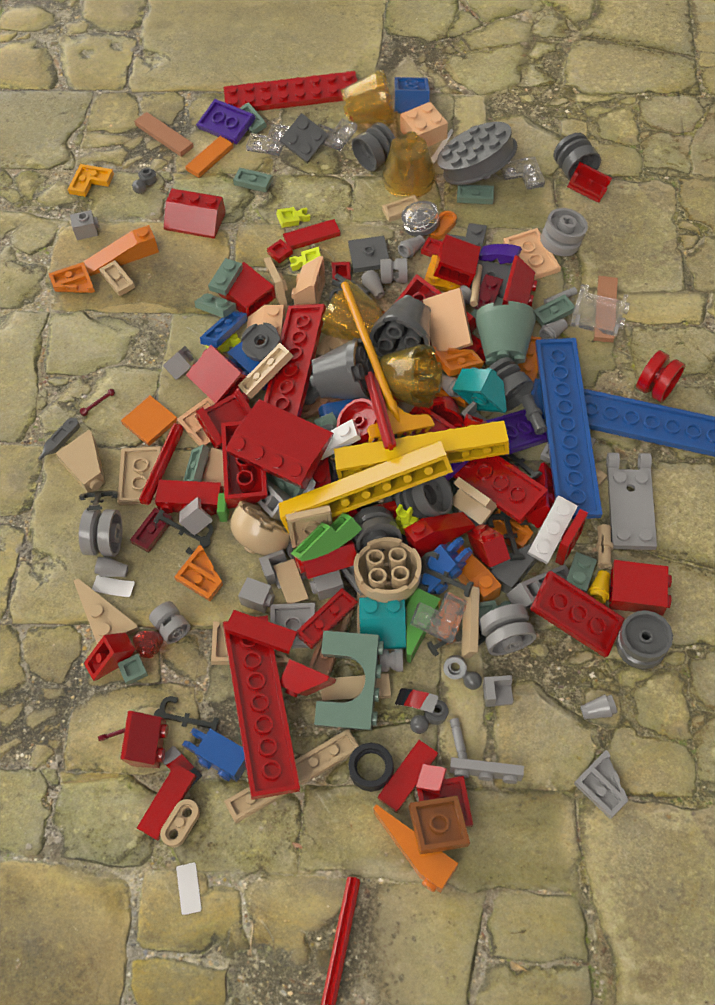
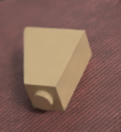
M87 430L56 452L61 464L87 493L100 489L106 483L97 442L90 430Z

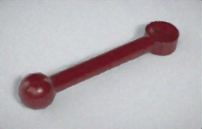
M109 389L104 396L87 408H81L80 414L86 416L89 410L109 396H114L115 390Z
M125 728L98 736V741H104L123 734Z

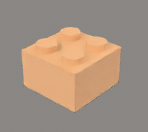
M428 102L400 114V131L418 152L447 139L448 122L434 105Z

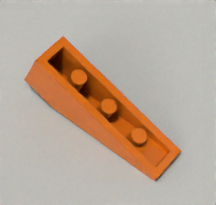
M147 225L127 233L86 259L84 263L89 276L100 273V268L113 261H116L121 266L159 253L153 232L150 226Z
M462 545L456 552L460 554L465 547ZM471 554L465 561L466 565L462 569L461 575L457 578L462 584L467 585L471 581L474 582L473 587H479V602L495 600L500 596L502 585L488 568Z
M376 804L373 808L375 816L415 872L423 880L422 885L433 893L435 890L441 893L458 868V863L442 851L420 855L415 832Z

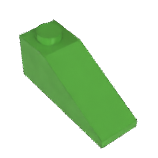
M419 588L405 601V606H407V662L409 663L412 662L429 630L441 602L440 598Z

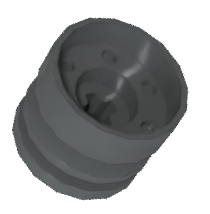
M378 122L368 128L366 132L353 138L352 150L362 167L368 171H374L382 166L384 162L397 155L398 143L393 132L385 124Z
M583 133L568 135L557 144L553 153L555 162L563 170L569 181L579 162L595 170H598L601 164L600 154Z
M502 358L489 367L495 370L497 376L503 380L506 412L521 404L520 399L532 392L534 387L533 381L525 372H521L520 367L511 358Z
M441 476L396 493L395 500L397 507L399 504H402L403 509L406 511L409 506L412 507V516L418 517L420 520L422 518L443 515L450 511L453 504V494L447 479Z

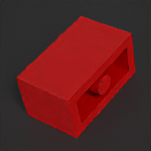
M481 524L475 526L472 531L467 532L474 556L490 568L510 559L504 537L488 525Z

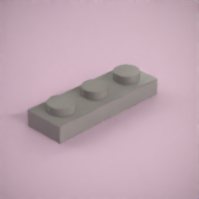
M451 757L450 773H454L456 777L464 776V778H468L469 775L479 776L478 778L483 781H492L495 778L503 779L504 783L516 784L517 781H522L524 766Z

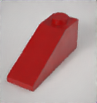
M545 462L540 464L538 471L542 475L535 479V481L546 487L548 494L526 518L537 529L542 526L555 502L552 472Z
M464 512L422 518L404 528L408 545L412 549L415 548L420 558H422L427 552H432L440 544H446L473 529L475 525Z

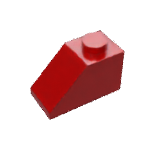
M126 632L104 635L85 660L84 665L92 680L96 681L119 668L117 663L130 658L136 649Z
M289 659L280 684L286 688L284 693L297 698L298 694L308 696L335 684L337 679Z

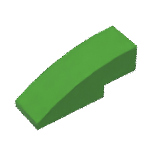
M342 513L330 526L322 522L291 554L300 561L315 559L341 547L357 535L362 528L353 517Z

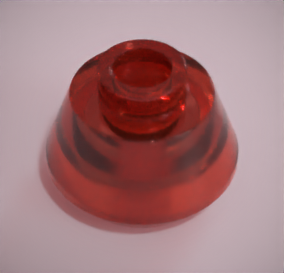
M139 631L133 636L136 652L143 658H152L158 654L164 642L163 637L155 631Z

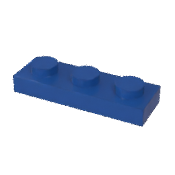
M234 311L225 318H221L200 337L201 344L212 345L218 348L248 320L247 314Z

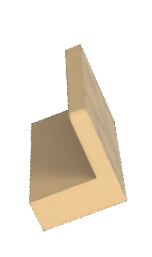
M458 477L454 485L459 490L453 497L452 505L478 524H484L497 507L496 503Z

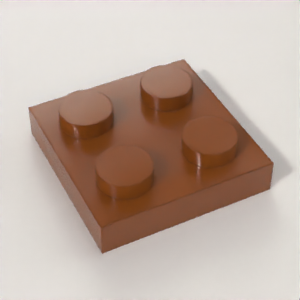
M458 796L409 804L420 855L469 847L470 840Z

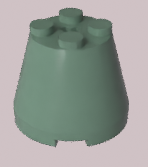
M509 301L508 305L495 306L494 303H490L477 310L476 326L487 365H492L505 357L511 358L515 364L526 361L536 321L531 306Z

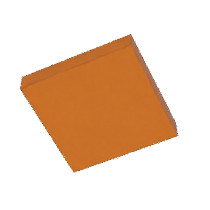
M150 395L126 415L121 422L145 444L150 446L177 422V417Z

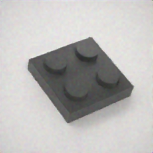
M301 113L280 139V143L308 164L328 139L329 134Z

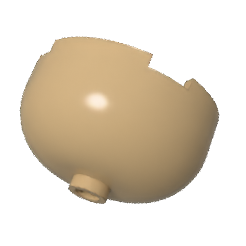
M246 501L239 502L231 517L230 526L233 536L244 546V549L249 553L265 556L280 550L285 551L291 540L283 523L273 519L259 505Z
M383 537L371 540L355 556L354 578L356 585L365 597L377 602L387 603L393 600H406L415 592L420 583L421 558L415 548L412 549L410 546L402 543L401 539Z

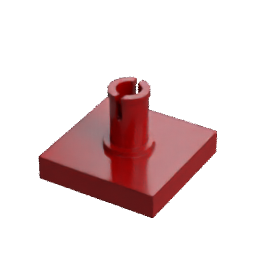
M580 509L570 527L566 528L560 539L562 541L559 545L555 563L561 566L564 565L582 534L588 512Z

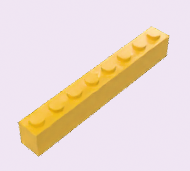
M493 421L486 424L396 438L397 446L392 451L385 449L382 441L334 449L336 471L340 480L439 441L443 443L449 462L456 463L509 454V440L505 422Z
M439 441L280 502V519L289 534L286 514L330 506L333 518L449 474L453 470L443 443Z

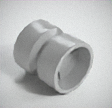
M396 258L395 261L380 259L381 284H389L393 280L397 283H407V258Z
M171 601L157 606L149 616L150 622L157 630H160V635L168 644L182 639L191 627Z

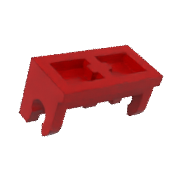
M579 162L567 187L599 203L606 193L612 178Z

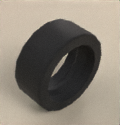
M372 742L362 744L355 748L349 758L350 778L362 790L369 792L381 790L393 776L394 764L392 756L380 744ZM365 754H377L385 762V771L379 779L368 781L359 775L357 764Z

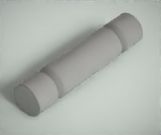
M572 287L569 290L544 299V304L564 294L567 297L577 294V289Z
M453 718L450 720V725L458 753L457 756L458 758L468 759L459 718Z

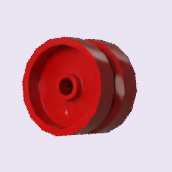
M658 350L642 371L637 381L636 389L644 394L652 390V398L662 403L677 385L686 364L678 359H674L669 363L670 355L662 350Z
M360 398L348 403L341 410L337 419V427L351 419L356 423L361 439L351 444L352 446L368 443L369 434L367 429L370 425L377 423L371 401ZM375 438L373 442H378V438Z

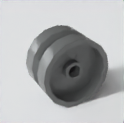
M370 506L360 510L353 517L362 528L352 538L357 553L367 546L369 541L374 539L393 537L403 540L396 520L387 508Z
M638 611L631 614L624 621L617 636L616 647L618 654L625 663L634 668L643 670L659 665L672 645L673 633L671 626L665 618L655 612Z

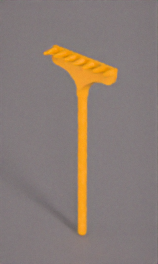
M343 282L341 287L385 398L393 433L397 434V438H400L404 432H407L406 436H410L414 430H416L418 435L424 428H426L425 432L428 433L431 427L435 425L429 415H411L397 406L348 282ZM378 424L370 425L367 429L369 434L368 443H372L375 438H378V441H382Z

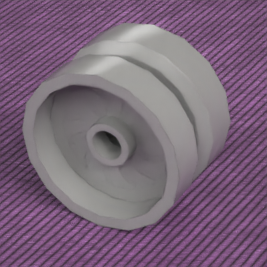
M557 208L551 211L540 235L541 243L544 248L555 255L571 256L577 253L588 230V223L580 213L572 209Z
M105 509L103 513L100 510H84L79 525V545L83 555L97 556L101 553L102 556H117L121 547L123 533L122 518L119 510Z
M509 604L496 608L482 616L479 620V628L482 635L487 637L485 644L491 655L499 656L516 652L530 645L536 639L537 635L533 625L527 623L529 615L523 604Z

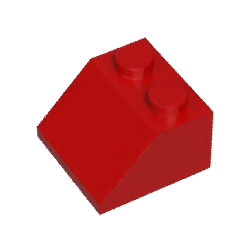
M128 711L120 759L133 767L160 768V762H163L165 758L163 742L164 738H167L169 731L166 721L162 717Z

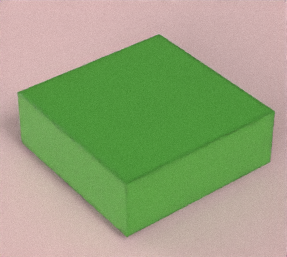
M224 493L218 494L217 514L220 522H227L229 519V509L225 502Z

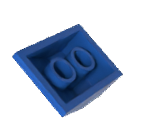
M394 77V111L402 114L429 102L430 89L428 78Z

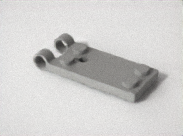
M608 452L606 467L613 549L656 550L657 540L651 476V454L639 453L638 470L619 469V453ZM627 487H633L634 491H628Z

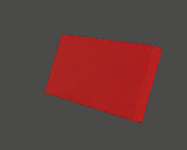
M553 571L547 572L530 608L531 611L604 658L609 656L625 619Z

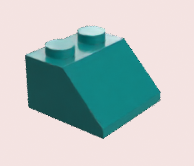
M462 368L452 390L469 405L473 401L476 402V411L505 413L507 407L504 383L497 376V372L490 368Z
M368 597L359 598L360 634L379 635L380 641H384V649H406L405 599L382 603Z

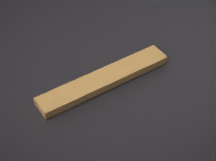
M349 729L295 759L300 786L350 757L359 745ZM247 787L224 802L234 822L237 824L284 795L251 800L250 789Z

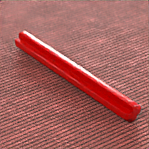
M368 372V375L365 376V381L383 446L385 449L392 451L397 444L381 388L375 373Z
M174 423L139 497L142 505L151 504L158 487V481L162 479L184 431L181 424Z
M348 877L346 881L321 1005H336L360 887V879L356 877Z

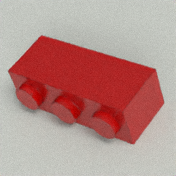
M159 480L155 504L159 510L162 509L167 514L179 513L198 497L201 500V508L212 516L217 514L219 493H224L221 482Z

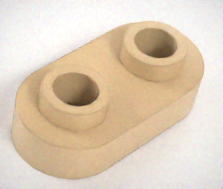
M181 800L163 825L160 836L167 846L175 848L182 845L197 822L200 810L193 800ZM186 810H192V814L189 817H184ZM177 831L178 837L171 839L172 832Z

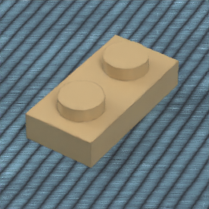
M116 261L99 269L101 275L119 297L135 288L133 281Z

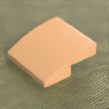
M209 397L177 418V422L183 426L185 432L199 446L203 444L205 446L208 445L210 440L196 419L195 414L198 409L202 407L206 409L215 404Z

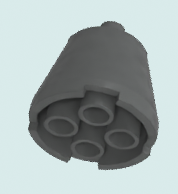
M405 295L397 300L375 322L370 332V339L373 342L376 354L381 359L390 360L392 365L397 366L401 364L417 365L422 362L430 347V307L410 295Z
M361 338L350 340L326 354L312 359L313 375L310 376V382L312 387L317 388L321 398L370 399L365 376L368 375V372L374 373Z

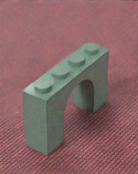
M323 631L321 654L324 657L347 658L358 662L365 673V685L358 697L346 703L316 701L314 725L373 731V726H377L378 712L374 711L375 702H379L380 688H376L377 678L381 679L382 665L378 664L379 655H383L384 641H380L379 635Z

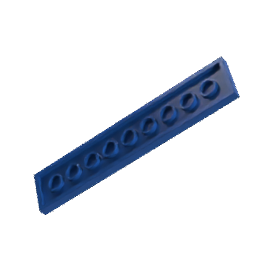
M576 338L536 340L535 347L545 425L547 426L546 433L555 500L559 495L578 506L571 519L576 517L580 509L588 512L586 519L601 518L602 508Z
M535 378L531 395L537 408H540L542 411V418L545 419L540 379ZM584 389L589 428L591 430L715 457L714 416Z

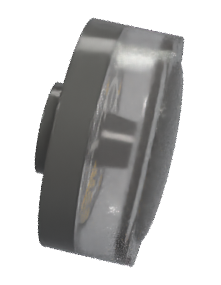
M429 201L414 202L408 205L401 214L404 230L411 236L428 235L435 231L440 223L437 207Z

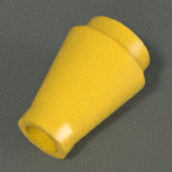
M604 570L598 571L596 578L587 591L588 595L602 604L609 599L610 573Z

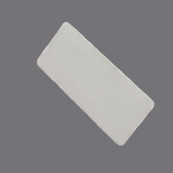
M196 863L177 866L182 915L200 912L202 909Z

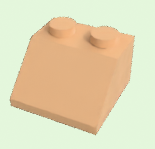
M319 256L303 265L301 273L297 274L296 288L292 289L291 298L294 299L295 305L319 304L326 283L323 256Z
M284 305L262 306L248 317L247 328L256 323L257 325L263 324V322L270 323L277 329L281 337L285 321ZM265 338L263 340L259 339L257 341L258 344H264Z

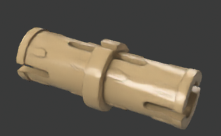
M601 524L597 527V564L601 569H609L612 567L611 551L613 550L611 526Z

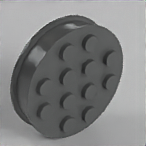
M488 122L475 125L450 140L440 151L437 158L439 167L444 170L443 176L445 180L450 184L464 185L482 179H489L492 174L509 163L518 148L516 140L511 137L512 129L510 125L505 122Z

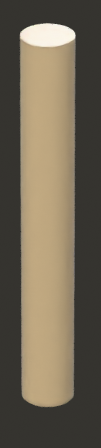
M477 264L476 275L472 284L470 299L472 307L478 305L482 265Z

